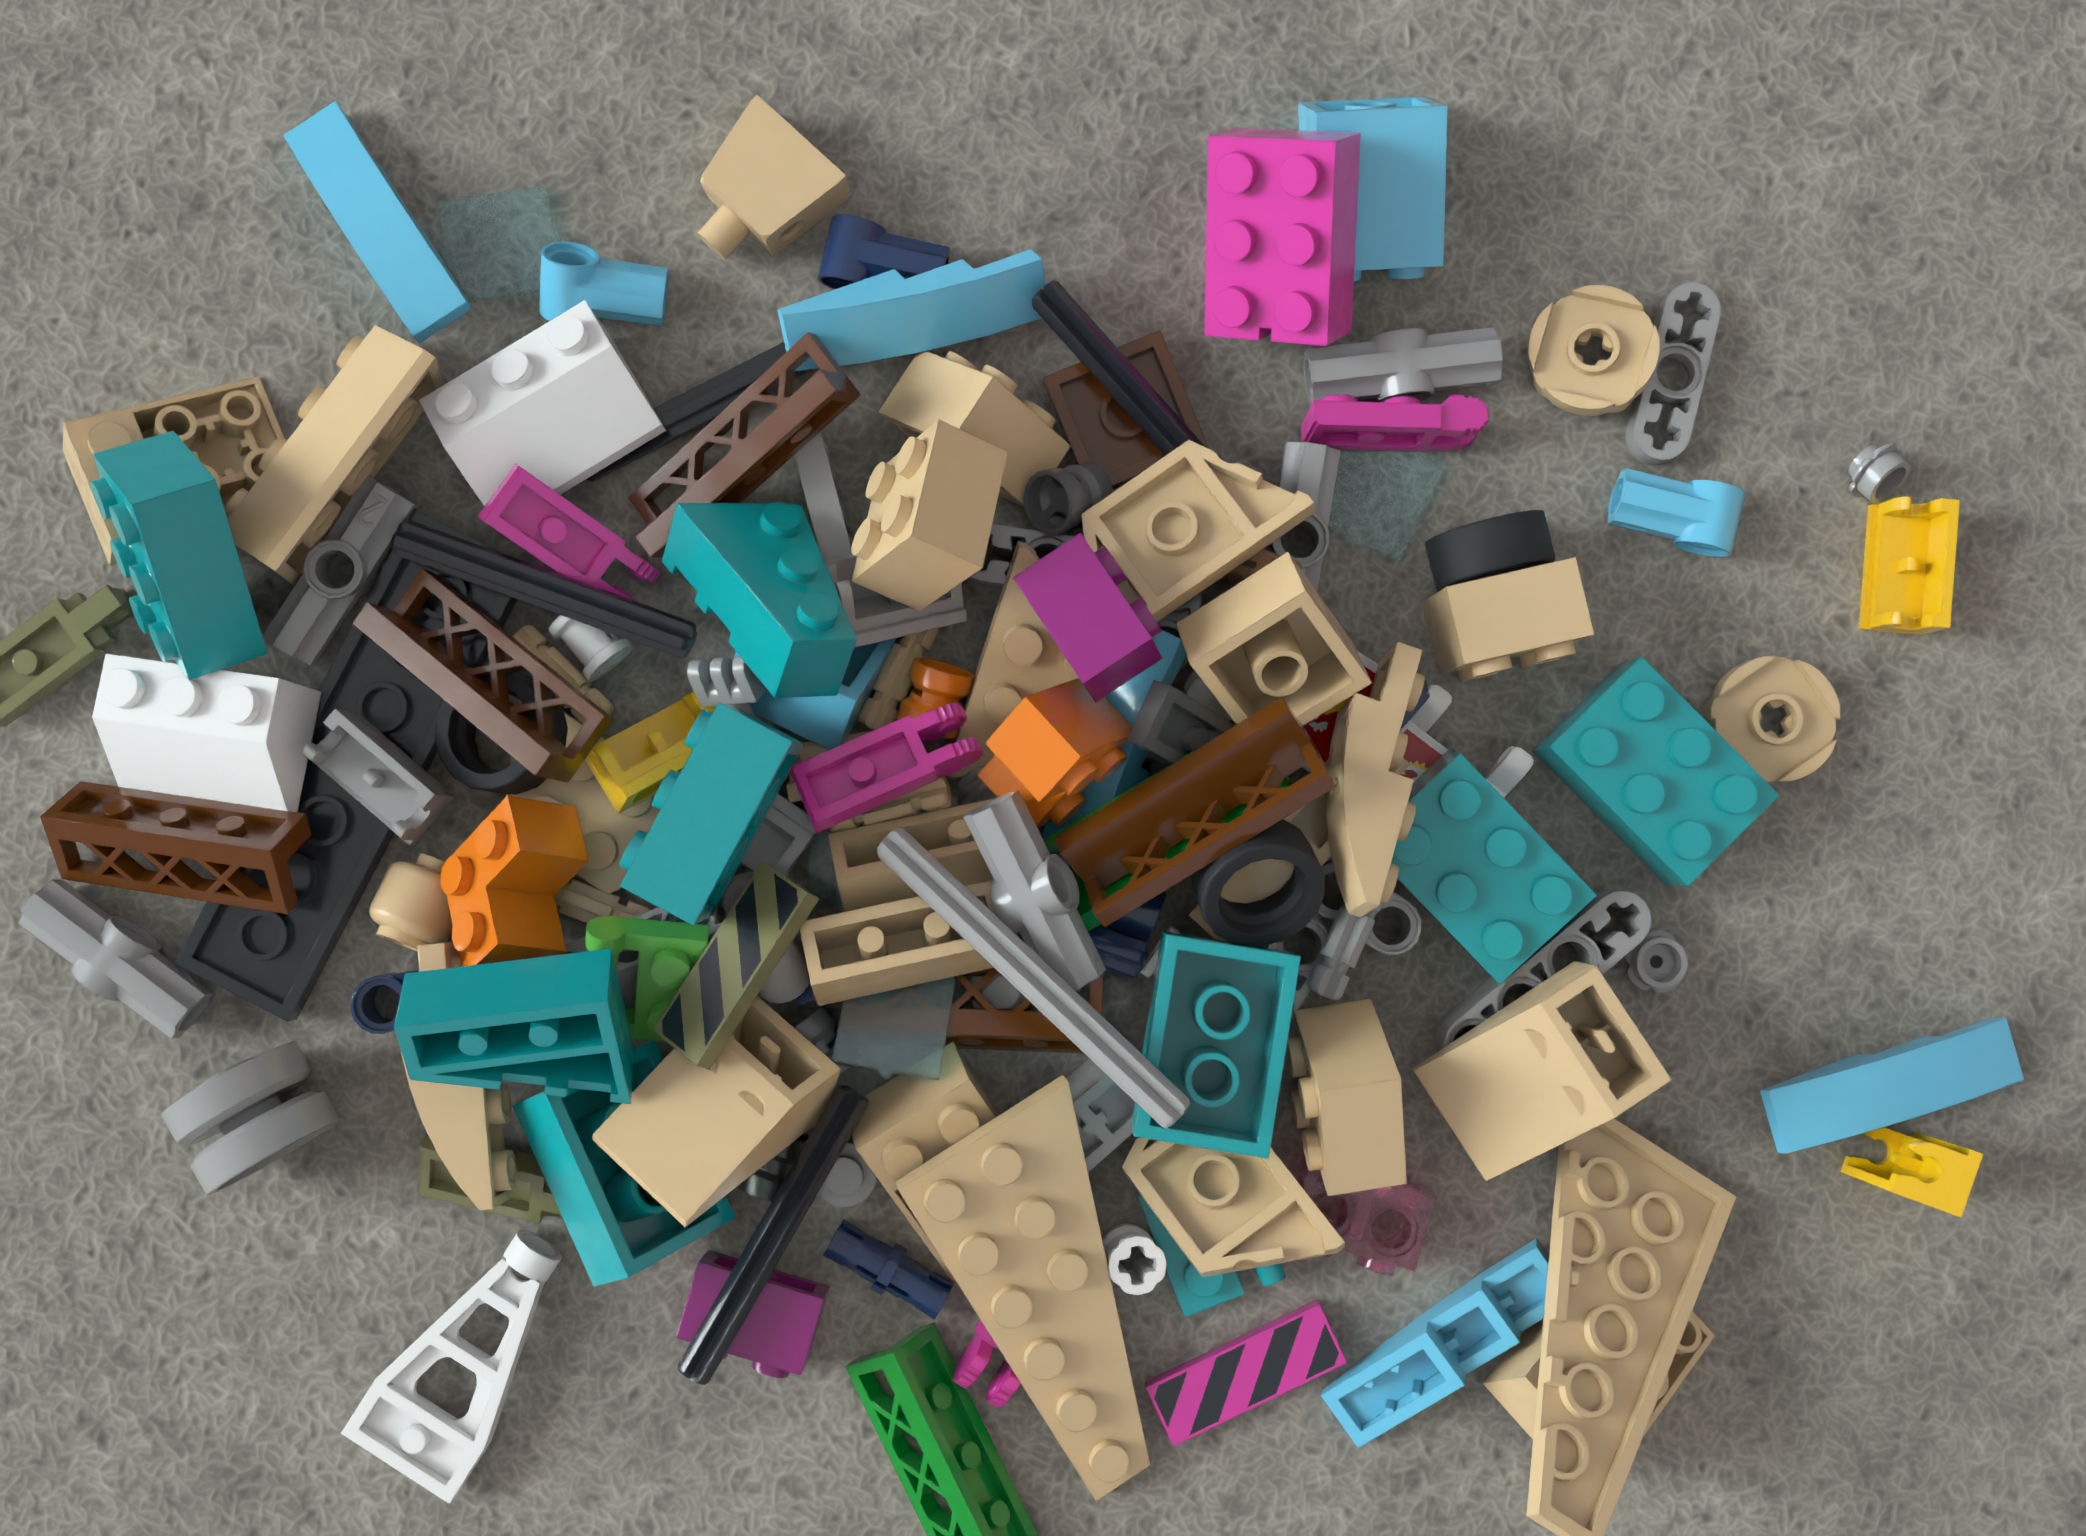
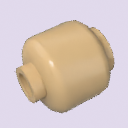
M420 854L415 864L400 861L388 867L369 909L370 917L376 924L380 925L376 935L418 952L417 945L447 943L449 941L453 925L447 895L441 887V866L445 863L444 861L426 854Z

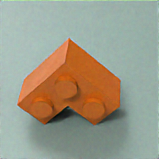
M1077 678L1026 696L985 742L995 755L977 776L997 797L1019 790L1037 828L1052 821L1060 827L1074 817L1086 804L1087 800L1081 793L1093 780L1098 784L1102 783L1125 762L1127 756L1123 753L1122 749L1128 743L1126 739L1132 726L1105 697L1095 703L1081 680Z
M507 795L441 866V887L447 895L453 925L452 942L455 949L458 950L461 967L561 955L567 952L554 896L589 862L576 807Z

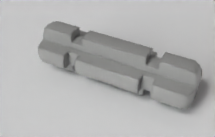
M1380 902L1378 907L1361 918L1348 914L1346 907L1340 906L1320 951L1324 958L1321 964L1315 963L1307 981V986L1311 991L1331 1000H1339L1343 996L1350 977L1346 976L1349 967L1355 968L1375 922L1371 918L1374 910L1380 911L1383 903Z

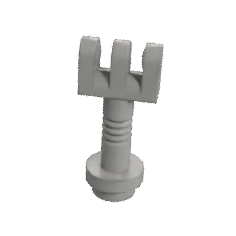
M736 656L733 662L729 657L714 658L711 663L706 659L692 660L688 664L687 676L700 707L717 706L718 702L735 706L755 717L750 703H756L766 690V687L740 656Z

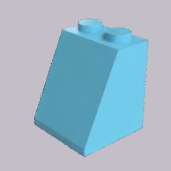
M1423 96L1298 102L1299 130L1361 133L1354 281L1362 279V270L1386 269V277L1414 279L1424 277L1425 267L1443 266L1448 106Z

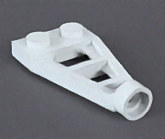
M519 1230L504 1252L503 1258L374 1380L341 1434L450 1504L458 1495L492 1441L543 1286L562 1258L560 1251L539 1235ZM512 1268L530 1278V1280L518 1279L514 1275ZM483 1303L492 1306L509 1319L508 1328L493 1356L486 1354L459 1336L460 1328L477 1307ZM444 1357H451L476 1375V1390L469 1410L462 1418H455L416 1391L417 1381L420 1376L437 1360Z

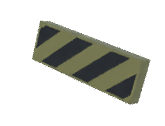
M761 861L652 1031L696 1066L710 1070L820 898L776 867Z

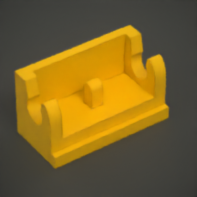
M1897 497L1880 504L1868 505L1859 630L1924 635L1950 628L1960 500L1941 498L1932 500L1929 503L1912 504L1911 497Z
M692 692L684 696L682 700L595 744L585 761L618 814L656 794L663 779L671 769L678 773L683 769L693 750L685 745L686 737L693 723L703 709L712 713L716 706L700 707L695 693Z
M1885 1127L1863 1133L1873 1140L1880 1139L1885 1143L1887 1155L1883 1161L1871 1163L1864 1157L1846 1155L1840 1172L1962 1218L1983 1157L1982 1153L1915 1132L1914 1136L1911 1137Z

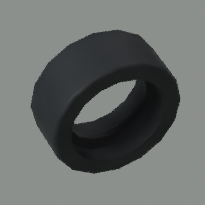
M1543 510L1515 512L1477 521L1436 535L1425 542L1434 583L1438 592L1447 586L1552 563L1556 558Z
M515 672L506 673L508 695L518 698L523 704L535 702L533 678ZM491 676L482 678L491 685ZM550 689L551 699L557 698ZM444 700L437 714L435 741L439 758L454 779L471 789L513 795L537 788L547 779L535 776L517 760L503 770L490 769L485 766L478 756L475 743L477 727ZM564 709L552 710L554 737L566 747L568 726ZM536 714L528 715L537 723Z
M1284 819L1221 855L1220 858L1191 875L1193 892L1204 920L1215 935L1237 945L1260 947L1282 942L1301 931L1318 913L1325 895L1324 872L1311 844L1300 828ZM1266 859L1285 860L1294 865L1291 878L1284 886L1263 900L1239 903L1230 902L1221 897L1225 883L1235 872L1250 863Z

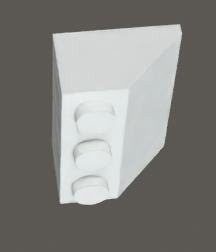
M585 300L419 400L443 447L484 506L515 463L561 495L666 431L614 340Z
M106 654L92 718L118 787L297 812L308 758L303 754V749L312 742L321 692L280 678L219 670L189 681L178 664Z

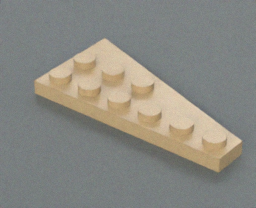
M1061 1075L895 1181V1184L1095 1501H1097L1150 1466L1070 1086L1064 1075Z
M1616 1119L1603 1123L1558 1147L1527 1504V1517L1557 1536H1605L1736 1200L1735 1195Z

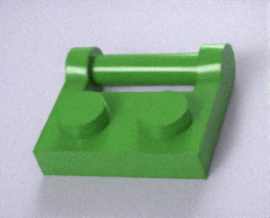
M599 916L587 923L586 948L589 951L612 948L617 975L619 953L623 950L639 951L635 1007L625 1006L632 1039L665 1041L652 1030L707 947L710 925H691L681 922L617 916Z

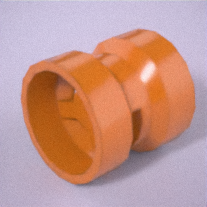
M914 657L909 679L915 687L911 690L910 696L901 700L896 719L899 720L908 715L913 719L947 704H959L960 699L970 695L975 675L966 669L947 662L926 657ZM959 730L948 733L943 738H955Z

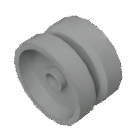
M296 1041L277 1046L219 1072L200 1084L195 1090L170 1105L160 1114L178 1145H193L220 1132L223 1133V1137L199 1152L190 1165L207 1196L219 1192L276 1162L340 1122L341 1119L325 1091H310L281 1103L280 1099L305 1083L311 1073V1067Z

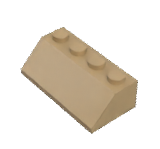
M376 325L365 338L358 334L349 341L337 360V366L341 370L326 389L319 385L308 395L298 412V417L303 419V421L288 440L281 436L267 449L259 463V468L264 472L248 492L244 488L239 489L224 507L235 546L294 586L304 572V561L308 552L315 545L325 540L346 505L368 475L375 479L424 415L425 411L419 400L445 385L435 356L425 349Z

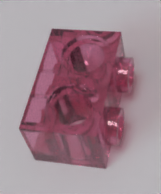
M1303 1150L1295 1179L1313 1200L1320 1193L1326 1192L1320 1169L1308 1170ZM1410 1181L1403 1185L1339 1194L1340 1209L1337 1215L1329 1220V1222L1345 1241V1247L1342 1251L1358 1255L1356 1264L1377 1273L1394 1275L1396 1266L1415 1272L1436 1195L1424 1185ZM1387 1210L1400 1212L1402 1223L1395 1236L1385 1240L1373 1237L1372 1224L1380 1213ZM1332 1254L1324 1255V1257H1331V1256H1332Z

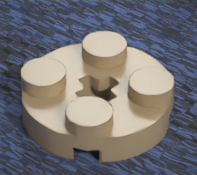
M1588 285L1572 290L1571 295L1561 298L1554 305L1553 302L1549 304L1537 317L1529 338L1528 365L1533 376L1536 391L1556 407L1577 415L1597 416L1624 411L1630 406L1633 399L1648 386L1656 369L1660 352L1658 331L1655 325L1653 327L1650 317L1643 311L1644 306L1628 292L1605 285ZM1591 336L1602 338V349L1612 352L1608 360H1598L1596 365L1583 363V356L1574 351L1576 345H1587Z
M1777 656L1755 658L1732 668L1717 683L1711 698L1706 702L1703 710L1704 719L1766 782L1794 781L1811 774L1821 767L1833 752L1837 741L1833 740L1836 732V720L1841 719L1840 703L1837 694L1828 679L1817 668L1800 660L1793 661ZM1764 705L1770 709L1782 707L1785 710L1787 716L1780 721L1784 732L1780 736H1777L1772 730L1766 732L1762 730L1759 721L1762 718L1760 710Z

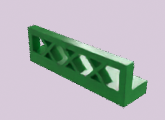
M935 1323L920 1326L892 1347L858 1357L845 1366L927 1536H1039L967 1388L965 1389L952 1381L956 1366ZM883 1370L895 1394L894 1399L883 1392L874 1374L875 1371ZM905 1431L917 1439L923 1452V1457L910 1448L904 1436ZM933 1490L945 1497L952 1511V1516L939 1507L932 1493Z

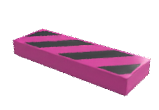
M1316 1299L1145 1381V1388L1174 1447L1346 1364L1347 1361Z

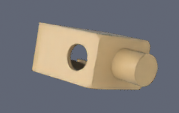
M756 94L702 174L700 182L708 198L719 209L701 227L697 235L723 260L748 235L770 255H776L852 195L847 177Z

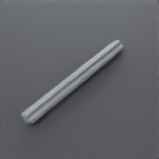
M898 827L881 841L877 848L878 857L1161 1127L1168 1128L1172 1126L1186 1112L1190 1105L1189 1098L904 828Z

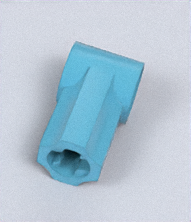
M575 242L548 244L541 250L540 314L546 320L551 321L585 300L598 318L663 326L668 292V268L603 259L599 257V253L595 249Z
M1625 468L1619 473L1617 482L1612 490L1607 511L1608 524L1674 540L1673 545L1683 551L1710 557H1728L1732 553L1746 492L1737 486L1718 481L1692 480L1685 483Z

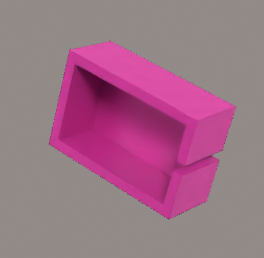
M1234 128L1208 136L1204 336L1261 340L1271 334L1272 342L1328 346L1352 331L1360 132Z

